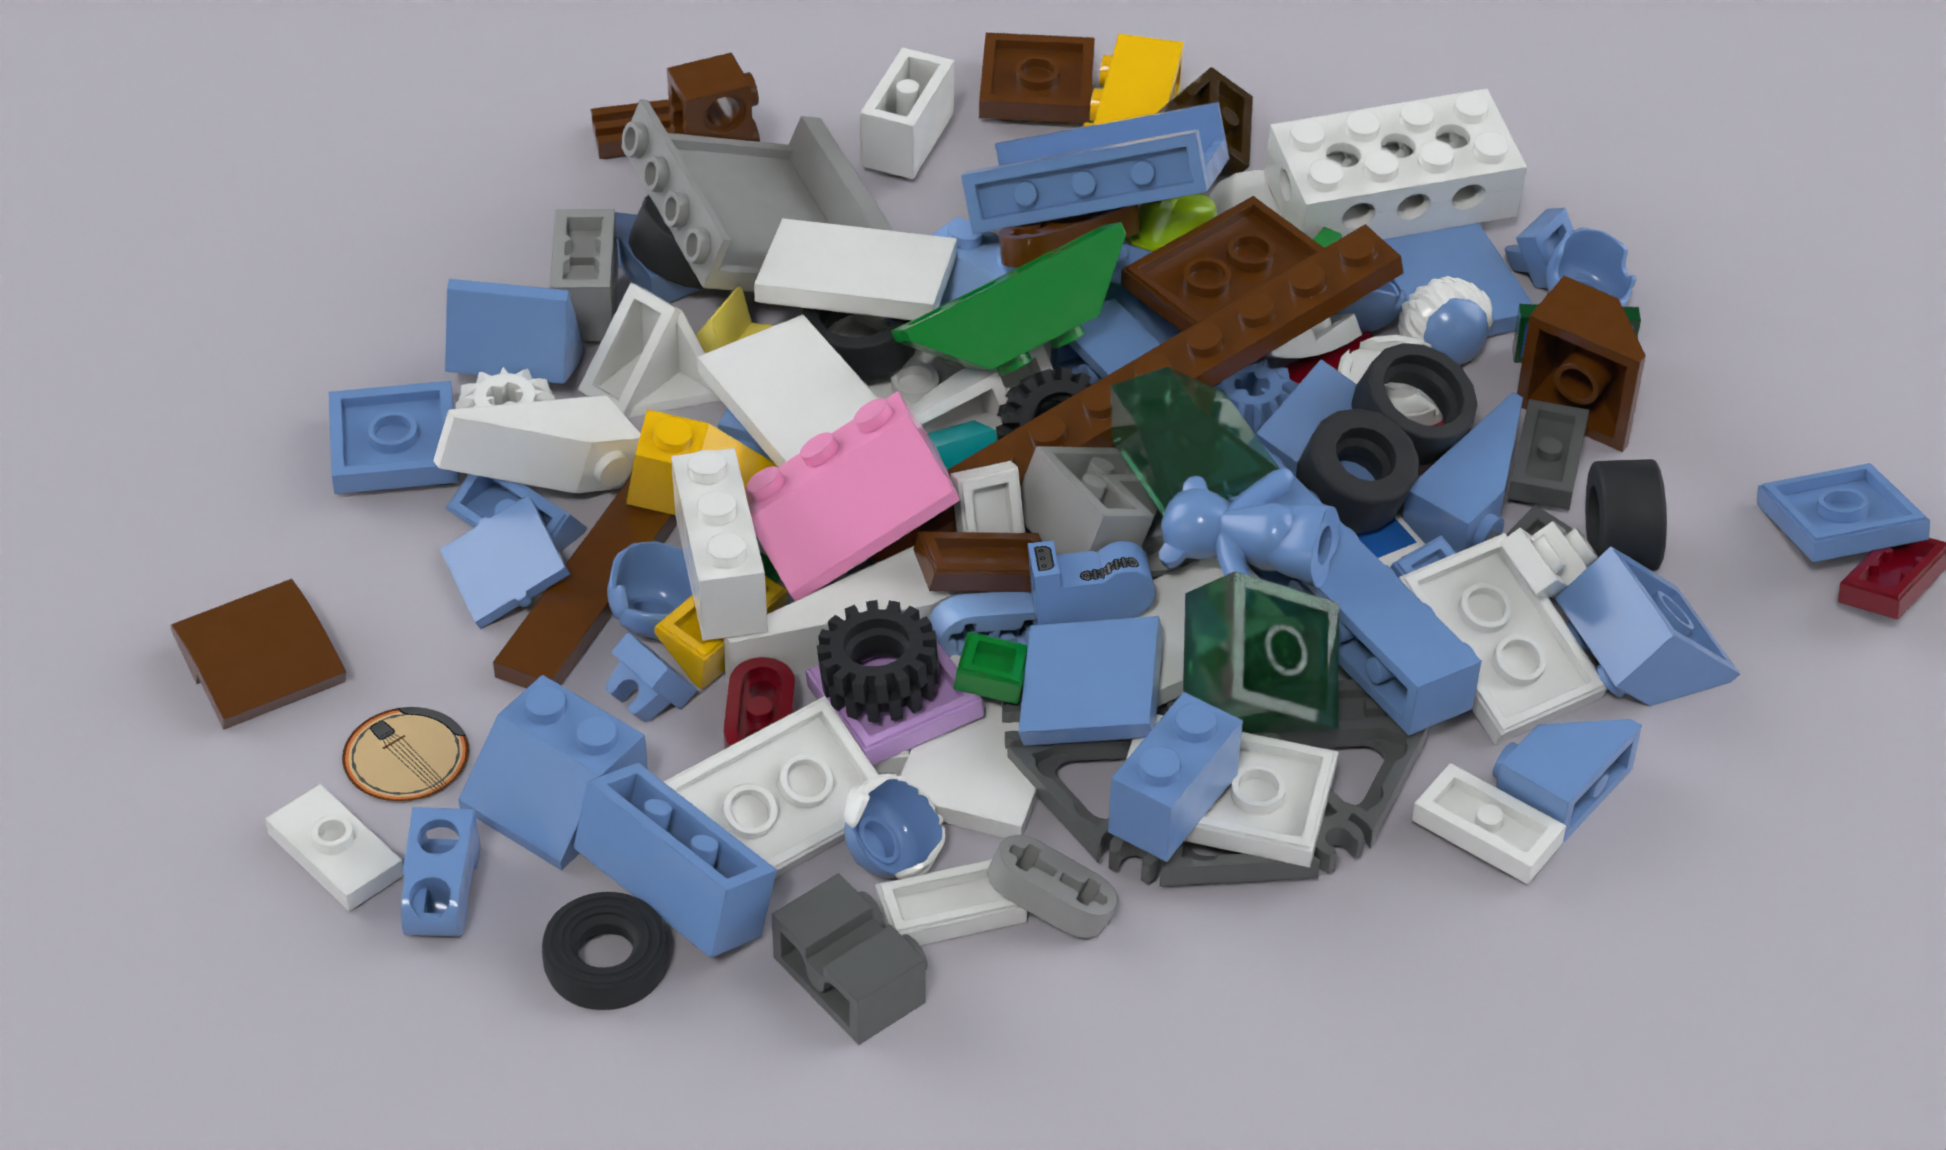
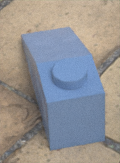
M1512 392L1415 481L1405 499L1402 519L1425 544L1442 535L1455 553H1458L1484 542L1494 531L1501 535L1504 528V519L1501 518L1516 442L1523 400L1522 396Z

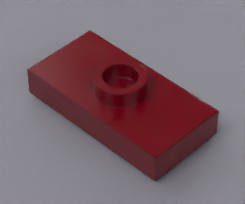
M1929 537V540L1871 551L1840 582L1838 602L1898 620L1946 570V542Z

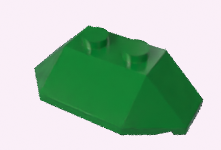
M1121 222L1102 225L891 330L894 339L903 345L973 370L996 369L999 376L1015 371L1032 361L1028 351L1048 341L1052 349H1055L1085 334L1082 324L1098 317L1126 231Z

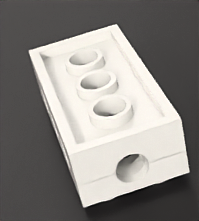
M1486 88L1270 124L1264 176L1283 218L1313 239L1323 227L1339 232L1344 237L1366 224L1379 237L1386 239L1517 216L1527 166L1491 94Z

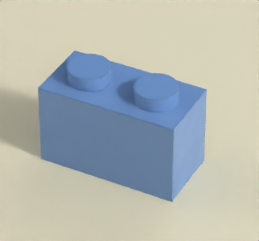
M1183 692L1112 776L1108 833L1167 862L1238 775L1243 720Z

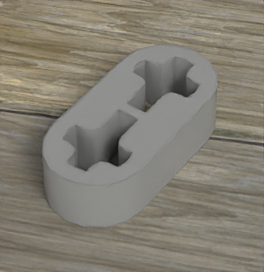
M1013 835L1005 838L1000 843L987 872L989 883L1004 898L1075 937L1091 938L1098 936L1108 923L1118 900L1114 888L1102 876L1029 836Z

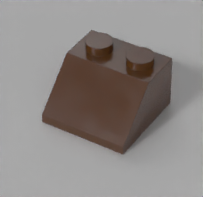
M1563 276L1529 316L1517 394L1523 397L1521 408L1527 410L1529 399L1588 409L1589 415L1585 436L1623 452L1629 443L1646 355L1618 298Z

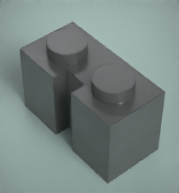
M838 873L772 913L773 958L860 1045L925 1004L928 963L918 942L908 934L901 935L891 924L883 928L884 917L876 901L864 891L858 893Z

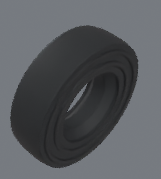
M597 892L578 897L561 907L546 926L542 940L544 970L554 990L565 1000L577 1006L593 1010H612L632 1005L648 996L664 977L669 959L666 928L658 913L649 904L635 896L619 892ZM601 934L623 936L633 947L630 956L624 962L611 967L590 966L579 957L578 952L581 945L587 939Z

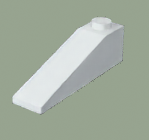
M914 546L767 614L768 632L723 638L725 679L729 683L730 675L735 667L748 659L757 657H769L780 660L790 667L794 675L806 673L805 670L819 665L817 645H819L818 636L821 629L829 630L828 620L834 615L846 620L845 608L854 604L860 613L867 611L866 601L878 600L879 609H886L889 600L900 602L901 613H904L911 605L919 610L920 619L925 616L929 619L933 609L942 601L952 596L985 592L929 591L915 556Z

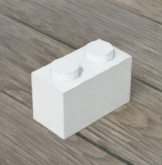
M901 48L860 112L861 166L886 172L890 175L914 179L954 114V60Z

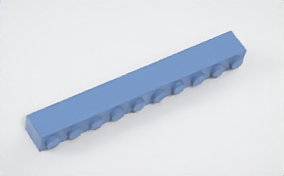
M1114 298L1103 302L1098 317L1082 324L1085 331L1082 337L1055 349L1051 347L1050 363L1053 370L1061 367L1071 368V373L1078 374L1083 372L1092 377L1089 381L1092 385L1159 346L1160 343L1145 329L1139 319L1134 318ZM1210 389L1122 440L1128 448H1136L1169 481L1167 488L1174 495L1183 491V485L1189 477L1199 476L1204 479L1209 491L1215 492L1229 503H1232L1244 490L1273 470L1286 468L1278 456L1272 454L1249 432L1241 420L1236 419L1213 396ZM1295 476V481L1290 490L1271 502L1281 505L1322 504L1319 497L1313 491L1308 490ZM1341 521L1337 550L1330 560L1328 575L1321 588L1304 585L1301 580L1287 576L1279 571L1261 570L1247 562L1250 569L1300 622L1303 628L1408 736L1473 708L1482 660L1476 656L1474 650L1467 643L1462 642L1436 616L1429 605L1423 603L1397 578L1395 572L1389 566L1383 564L1358 539L1352 529L1346 527Z

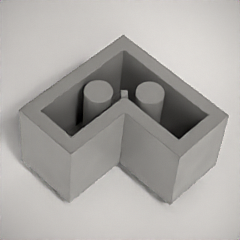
M1036 446L1020 487L1024 525L1031 531L1030 533L1039 534L1042 542L1054 540L1056 555L1085 551L1097 552L1106 545L1117 541H1128L1141 547L1169 481L1136 448Z

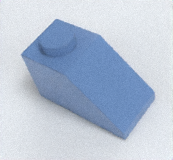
M1632 719L1538 724L1519 744L1511 742L1500 753L1492 772L1493 776L1497 778L1496 788L1566 825L1564 843L1633 769L1642 725Z

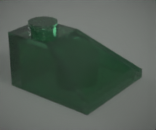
M1168 366L1110 386L1112 441L1162 515H1164V511L1172 498L1178 492L1183 491V485L1189 477H1202L1209 491L1215 492L1228 500L1239 496L1244 490L1273 470L1280 469L1227 394Z

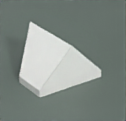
M630 283L578 391L588 397L607 395L627 418L646 415L647 409L664 412L721 401L698 374L697 357L705 354L683 311L639 285Z

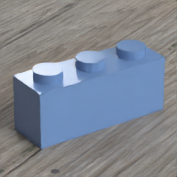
M640 763L629 765L587 781L574 843L575 850L630 894L649 904L661 919L710 958L761 937L777 873L776 868Z

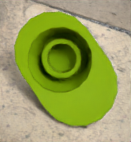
M1202 193L1139 204L1140 231L1137 234L1125 237V239L1136 247L1155 251L1216 217V205L1212 198Z

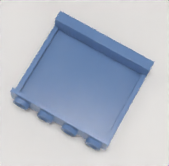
M1219 102L999 142L995 144L998 166L965 171L961 175L972 233L975 234L1204 193L1209 190L1229 160V153Z

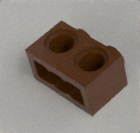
M732 52L667 68L670 133L760 142L758 128L752 118V107L757 106L759 103L756 82L750 72L743 73Z

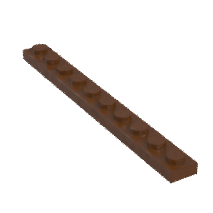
M1365 224L949 468L947 472L951 478V473L1011 461L1018 466L1021 487L1036 446L1110 448L1404 274L1401 255ZM954 505L866 560L872 566L913 547L918 532H957Z

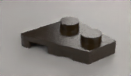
M1211 66L1157 113L1219 102L1229 153V160L1221 171L1231 176L1235 173L1244 172L1249 168L1253 96Z

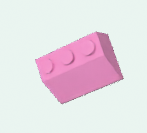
M899 391L886 399L878 398L868 402L857 411L853 420L833 433L825 432L811 438L801 448L798 455L779 467L771 466L759 471L748 481L746 488H744L755 535L794 601L819 590L960 501L936 446Z

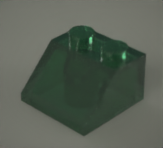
M1236 571L1185 593L1183 692L1243 720L1242 732L1245 733L1329 732L1338 728L1339 603Z

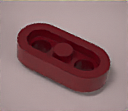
M757 657L740 663L732 671L729 678L723 728L724 749L794 713L795 677L790 667L774 658Z

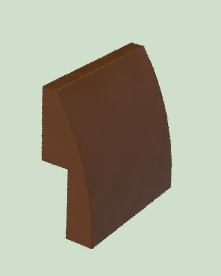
M292 578L171 624L172 634L196 684H202L223 730L346 681V670L332 642L309 602Z

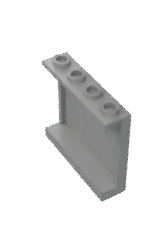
M640 99L632 120L626 124L623 130L621 147L665 224L674 235L675 241L703 288L735 290L738 286H741L743 291L755 292L754 283L782 218L893 231L821 118L801 116L789 145L674 134L666 132L649 101Z

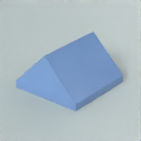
M449 279L446 304L445 372L472 375L484 372L493 376L500 374L503 366L509 374H516L528 368L533 379L541 378L547 379V382L564 384L582 362L585 349L569 290Z

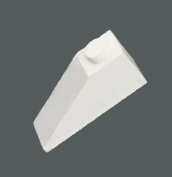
M607 395L451 409L447 412L433 462L439 469L570 493L620 489L632 474L634 457L641 433Z

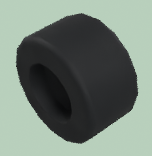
M1359 408L1342 410L1333 413L1319 423L1297 463L1296 478L1308 490L1313 491L1319 497L1322 504L1335 507L1339 520L1346 527H1349L1355 533L1374 531L1394 519L1418 478L1419 457L1411 438L1394 421L1380 413ZM1345 460L1357 463L1367 469L1375 480L1369 481L1357 478L1347 472L1339 461Z
M1608 460L1592 463L1586 485L1587 541L1598 557L1611 546L1651 571H1657L1660 568L1666 548L1667 506L1662 472L1655 460Z

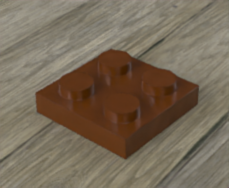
M986 32L979 97V118L999 119L1002 121H1049L1059 124L1090 123L1095 37Z

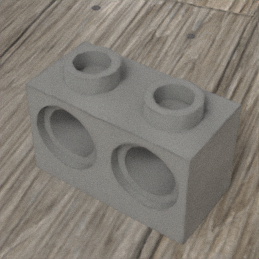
M556 209L549 288L569 290L582 342L602 341L616 313L619 257L615 209Z

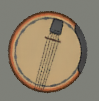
M401 707L376 714L360 724L345 743L342 763L349 781L364 794L390 802L416 801L441 792L460 776L467 764L469 744L463 729L449 716L428 708Z

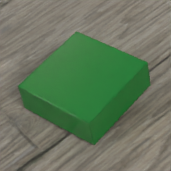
M967 632L953 689L1018 704L1025 676L1028 645Z

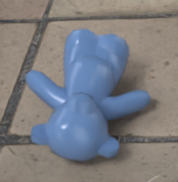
M1287 468L1273 470L1244 490L1232 503H1229L1215 492L1209 491L1202 477L1193 476L1185 481L1183 491L1178 492L1172 498L1164 511L1161 524L1164 544L1159 551V558L1162 565L1167 568H1175L1185 558H1218L1232 595L1239 602L1244 603L1251 601L1255 594V586L1247 568V562L1261 570L1279 571L1287 576L1301 580L1304 585L1321 588L1328 575L1330 560L1337 550L1340 536L1339 516L1335 507L1319 503L1297 505L1271 503L1290 490L1295 481L1293 472Z

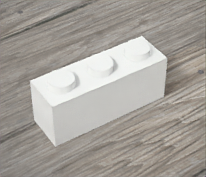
M735 448L702 450L691 454L671 456L675 516L702 641L768 632L765 572Z

